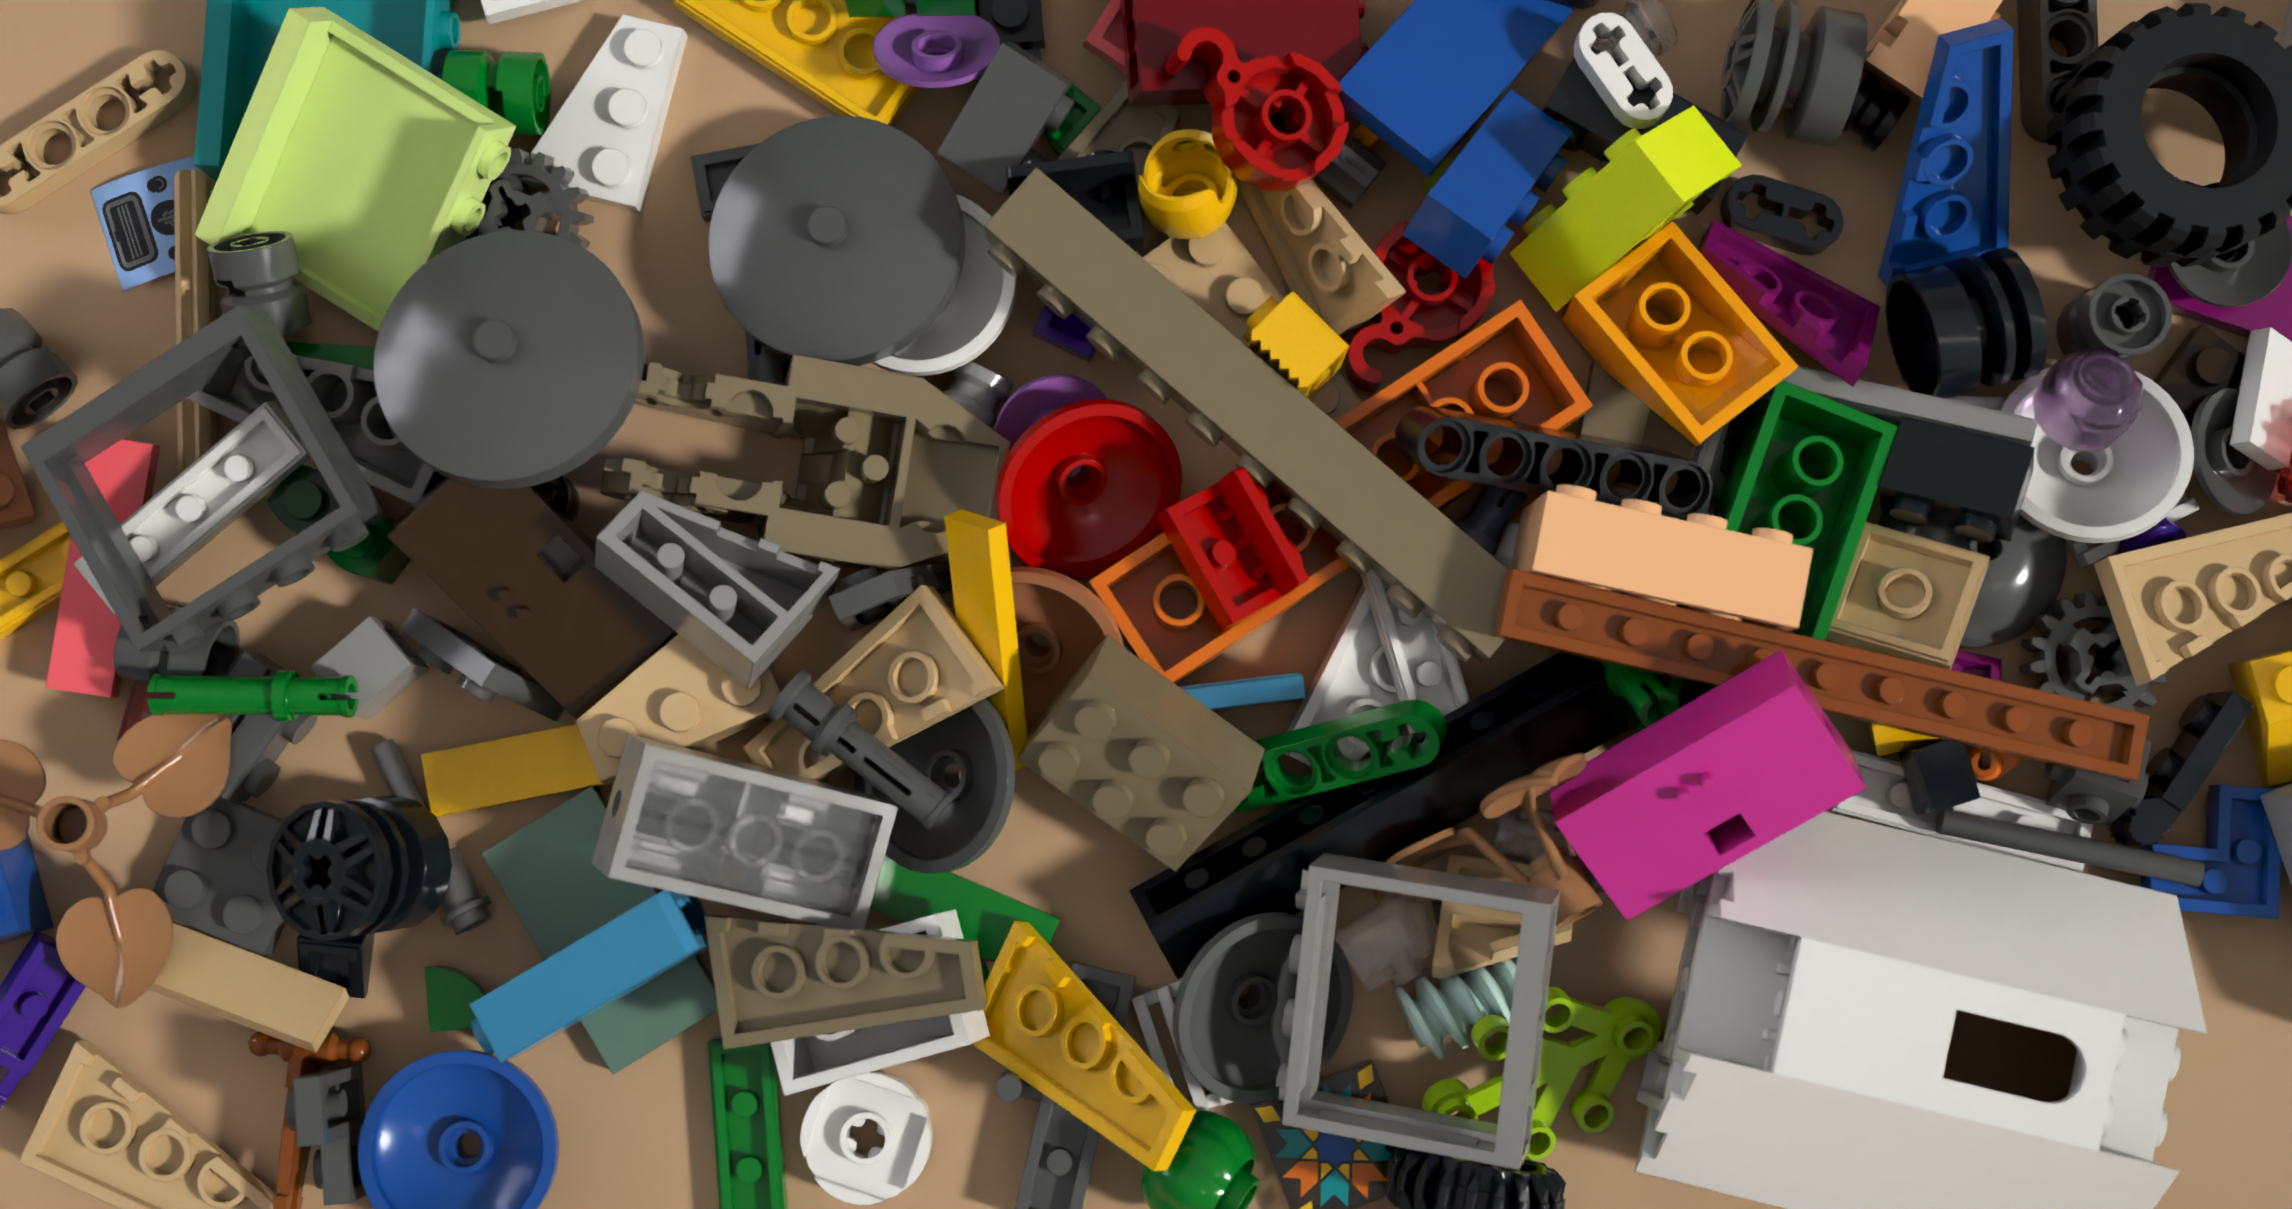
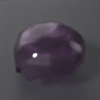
M2091 347L2086 350L2077 349L2053 364L2038 384L2033 396L2034 418L2038 421L2037 423L2049 439L2070 450H2104L2132 426L2138 413L2142 410L2143 383L2127 361L2108 350Z

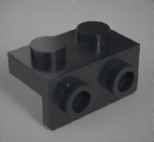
M1098 150L1085 157L1054 161L1046 158H1036L1022 165L1006 168L1009 196L1014 193L1037 167L1134 251L1146 250L1136 182L1135 159L1132 151L1114 152L1111 150Z

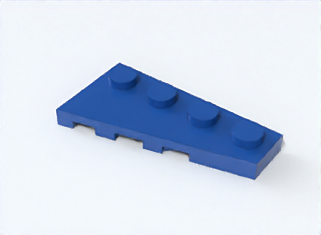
M2002 18L1938 35L1878 277L1887 287L1891 278L1901 273L1936 264H1942L1952 270L1955 261L1971 255L1979 257L1990 250L2002 247L2008 248L2014 29Z

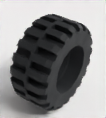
M2185 3L2178 10L2166 6L2147 13L2137 22H2130L2084 58L2071 71V80L2059 89L2052 104L2054 112L2059 114L2047 123L2046 142L2048 145L2056 146L2057 152L2049 157L2047 162L2051 178H2061L2065 187V191L2059 194L2058 197L2067 212L2075 207L2083 216L2085 221L2079 227L2093 240L2104 235L2111 240L2108 246L2109 251L2125 259L2141 252V261L2145 265L2164 268L2175 262L2181 267L2200 265L2214 257L2220 258L2275 229L2290 217L2292 209V45L2284 49L2274 40L2278 34L2276 30L2261 20L2251 26L2244 22L2246 17L2244 12L2223 6L2213 15H2211V6L2206 3ZM2162 88L2182 93L2199 103L2214 119L2221 133L2225 149L2224 170L2217 188H2205L2186 183L2164 169L2153 156L2145 140L2141 122L2142 103L2147 89Z

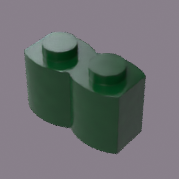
M305 465L299 466L286 477L267 500L274 515L286 527L296 533L302 532L340 507L320 471ZM386 515L367 526L370 533L360 543L340 552H333L332 549L326 552L333 562L346 571L384 584H393L411 561L387 537L391 525L396 520Z

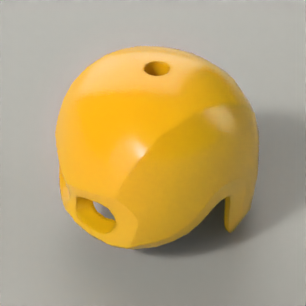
M1182 129L1165 134L1151 149L1145 162L1143 177L1139 175L1138 180L1140 205L1147 220L1158 231L1176 239H1199L1208 237L1218 231L1233 209L1238 188L1237 177L1221 161L1212 139V134L1197 129ZM1183 141H1192L1191 143L1187 144H1177Z

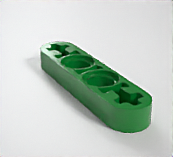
M1418 699L1405 700L1255 740L1256 743L1265 748L1251 792L1233 811H1249L1425 766L1431 763L1438 755L1445 739L1447 730L1445 718L1436 707L1428 702ZM1405 724H1410L1414 732H1426L1423 743H1418L1414 735L1400 736ZM1350 736L1361 739L1369 747L1371 758L1365 761H1354L1347 758L1340 751L1338 740ZM1393 740L1389 750L1387 751L1386 741ZM1285 752H1296L1303 755L1310 762L1313 772L1307 776L1291 774L1281 764L1280 755ZM1262 764H1264V772L1258 773Z

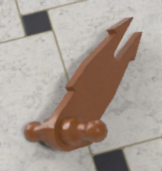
M259 1031L253 1034L248 1042L249 1049L255 1056L280 1055L285 1062H289L285 1088H288L287 1096L293 1090L294 1078L320 1071L321 1064L331 1065L338 1059L362 1063L370 1057L372 1052L371 1045L366 1039L359 1037L352 1040L340 1039L335 1032L327 1034L317 1053ZM286 1106L281 1134L276 1196H273V1209H300L311 1146L297 1147L296 1131H292L289 1128Z

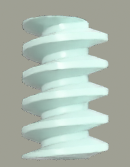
M1517 957L1486 966L1487 968L1481 967L1464 972L1462 979L1458 975L1443 979L1439 978L1440 989H1437L1426 977L1421 976L1415 981L1416 1000H1413L1401 987L1394 988L1399 1007L1420 1048L1426 1046L1438 1060L1445 1058L1444 1037L1449 1035L1462 1049L1469 1047L1467 1027L1474 1025L1480 1018L1497 1014L1503 1017L1509 1024Z

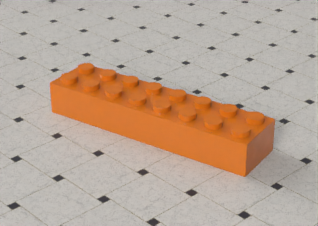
M1520 299L1342 415L1335 422L1440 511L1481 483L1438 476L1404 458L1397 448L1395 433L1400 419L1409 410L1418 406H1432L1563 430L1579 420L1593 407V404ZM1442 426L1433 429L1428 434L1425 441L1426 455L1435 452L1441 446L1444 434ZM1502 437L1495 440L1489 446L1486 453L1487 465L1495 463L1500 458L1503 452ZM1271 483L1263 490L1269 502V509L1286 538L1291 540L1298 548L1302 558V565L1309 579L1281 600L1224 631L1220 629L1164 532L1089 581L1091 591L1106 605L1115 618L1123 639L1131 652L1174 684H1177L1352 569L1335 551L1340 542L1321 526L1314 533L1300 524L1285 509L1290 499Z

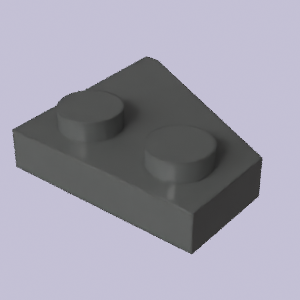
M949 561L891 570L883 574H878L876 567L867 568L842 579L839 583L843 591L828 597L838 621L852 631L884 619L920 585L933 586L939 595L952 590Z
M413 608L400 628L402 632L422 645L416 653L419 658L447 674H451L454 668L460 671L462 675L458 679L457 684L478 698L491 703L496 694L553 721H557L563 712L564 707L539 683L519 673L520 668L488 650L454 627Z

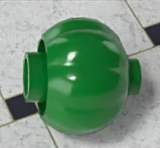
M1196 1110L1168 1170L1152 1171L1144 1165L1141 1187L1149 1208L1247 1209L1260 1185V1180L1251 1174L1257 1158L1249 1136L1240 1125L1216 1111Z

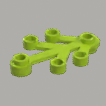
M1549 987L1546 1011L1555 1004H1561V1007L1555 1014L1545 1015L1544 1030L1549 1033H1559L1570 1026H1574L1591 1033L1572 1042L1543 1035L1537 1088H1540L1535 1098L1531 1135L1535 1133H1541L1537 1140L1530 1142L1527 1154L1530 1160L1544 1159L1554 1150L1556 1136L1550 1127L1580 1068L1598 1060V1063L1586 1089L1580 1090L1572 1098L1570 1112L1580 1128L1588 1133L1601 1132L1612 1123L1615 1111L1609 1098L1628 1061L1647 1054L1656 1045V1041L1659 1040L1661 1035V1019L1649 1003L1641 999L1623 996L1609 1001L1604 1007L1569 998L1558 987ZM1499 1015L1484 1016L1474 1024L1471 1031V1039L1482 1057L1490 1061H1499L1505 1058L1509 1024ZM1502 1032L1497 1041L1485 1043L1491 1034ZM1503 1074L1472 1089H1469L1465 1083L1457 1079L1440 1080L1430 1086L1425 1092L1421 1103L1422 1110L1447 1115L1459 1111L1453 1116L1477 1120L1479 1115L1500 1106ZM1599 1105V1108L1596 1110V1112L1590 1115H1585L1586 1111L1590 1107Z

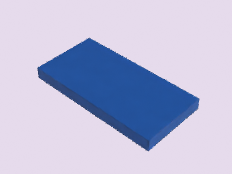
M1415 0L1339 82L1342 89L1338 94L1345 111L1430 177L1565 24L1573 10L1568 6L1547 0Z

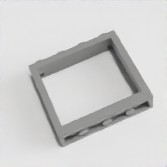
M1323 853L1311 863L1309 871L1302 870L1301 888L1296 893L1295 898L1296 908L1304 910L1302 935L1295 934L1288 964L1289 973L1297 974L1295 999L1289 998L1287 1000L1282 1019V1036L1291 1039L1288 1062L1281 1063L1275 1087H1279L1278 1100L1284 1101L1282 1125L1520 1170L1530 1148L1560 890ZM1340 884L1522 913L1497 1124L1318 1091Z

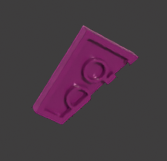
M1713 219L1701 238L1698 251L1752 313L1853 387L1867 367L1881 307Z

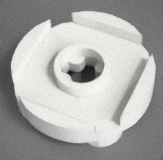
M873 1071L830 1084L811 1102L804 1116L800 1134L803 1156L806 1157L808 1167L815 1175L813 1178L820 1187L836 1199L857 1205H871L882 1202L887 1198L898 1195L913 1184L928 1161L933 1141V1130L926 1102L904 1080L882 1071ZM870 1119L878 1123L877 1132L885 1136V1143L883 1147L873 1146L868 1155H864L856 1151L858 1140L850 1137L849 1132L852 1125L862 1127L866 1120Z

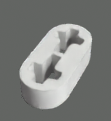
M1599 13L1590 17L1583 24L1574 42V57L1578 66L1615 118L1623 125L1636 129H1645L1654 125L1665 114L1673 99V86L1668 75L1633 26L1623 16L1615 13ZM1596 32L1602 39H1607L1612 35L1617 39L1618 44L1613 51V55L1620 67L1608 52L1604 51L1596 55L1591 50V46L1596 40ZM1626 75L1637 89L1644 90L1650 87L1654 91L1655 96L1649 103L1651 110L1644 103L1633 107L1627 99L1632 93L1633 87Z

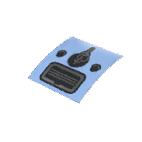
M195 155L141 170L90 190L122 292L175 272L174 176L177 171L200 170L194 166Z

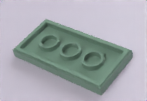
M590 786L481 853L544 960L660 893L658 888L608 878L591 864L608 806L597 786ZM696 956L581 1022L613 1075L716 1012L718 1008L714 981L700 957Z

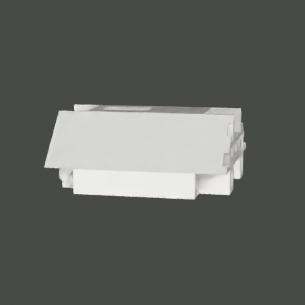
M1823 812L1681 891L1676 912L1689 914L1690 918L1663 1040H1657L1656 1045L1645 1054L1636 1100L1649 1108L1635 1172L1786 1209H2154L2179 1174V1170L2152 1161L2155 1148L2161 1145L2167 1131L2168 1119L2163 1106L2168 1082L2174 1079L2180 1065V1047L2176 1043L2178 1030L2183 1029L2207 1034L2177 895L1829 812ZM1959 1010L2055 1033L2068 1039L2077 1049L2068 1096L2055 1102H2042L1943 1078L1956 1011Z

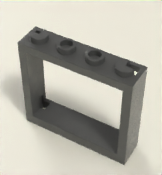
M240 305L20 446L137 652L169 651L170 655L174 656L196 647L206 639L203 630L221 619L225 622L232 621L253 611L261 603L257 597L258 595L276 584L278 587H284L305 578L315 569L312 561L331 549L333 552H340L360 543L370 533L367 526L386 515L271 316L268 313ZM253 356L340 507L171 614L85 463L239 363Z

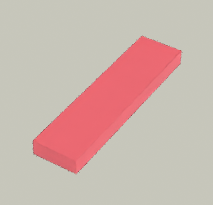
M122 439L85 463L119 524L124 522L152 498L160 446ZM71 537L46 688L116 698L119 697L122 678L118 677L115 670L114 651L121 623L116 614L114 615L75 567L74 563L82 557V554Z

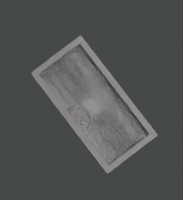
M628 734L591 864L608 878L819 925L864 929L899 806L874 794Z

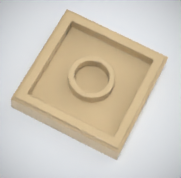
M1866 522L1825 640L1951 670L1986 575L1990 556Z

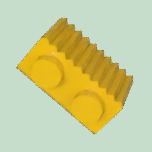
M1294 291L1289 293L1280 303L1271 296L1245 323L1249 329L1245 332L1243 338L1249 343L1248 348L1309 400L1340 370L1345 355L1348 352L1347 350L1350 347Z

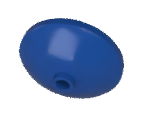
M451 1050L432 1054L409 1064L385 1083L370 1104L364 1117L358 1142V1164L361 1181L374 1209H538L551 1188L559 1157V1139L555 1117L538 1085L524 1071L511 1062L505 1061L500 1063L496 1055H489L486 1052L475 1050ZM466 1133L476 1135L480 1141V1151L476 1156L468 1155L462 1148V1138Z

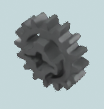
M513 148L510 164L508 163L504 171L491 181L482 200V203L487 208L488 202L492 197L486 216L484 214L478 227L469 236H466L465 240L498 231L519 230L515 229L514 222L522 218L520 207L530 209L531 215L523 219L525 231H537L553 235L560 221L556 236L565 238L583 248H588L590 242L579 235L578 230L579 226L593 223L594 216L578 211L577 205L589 197L587 190L579 187L568 188L575 173L570 168L560 166L552 171L553 157L538 152L531 163L528 151ZM520 177L536 178L543 182L551 191L546 193L540 191L532 195L528 185L522 183Z
M2093 591L2075 594L2073 603L2067 598L2056 600L2050 603L2054 617L2044 614L2033 619V626L2041 634L2039 637L2022 640L2020 646L2034 653V661L2019 666L2020 673L2036 675L2038 683L2033 685L2032 689L2083 700L2086 695H2093L2098 690L2102 694L2110 693L2114 697L2102 703V705L2136 712L2133 705L2143 708L2151 707L2157 702L2154 696L2147 690L2148 685L2166 683L2167 676L2162 674L2150 682L2136 686L2105 595H2102L2098 602ZM2082 619L2103 622L2100 628L2093 629L2091 633L2084 627L2077 629L2073 626L2074 623ZM2096 649L2095 652L2097 654L2093 659V657L2087 652L2089 650ZM2093 664L2099 669L2098 672L2091 673L2090 668Z

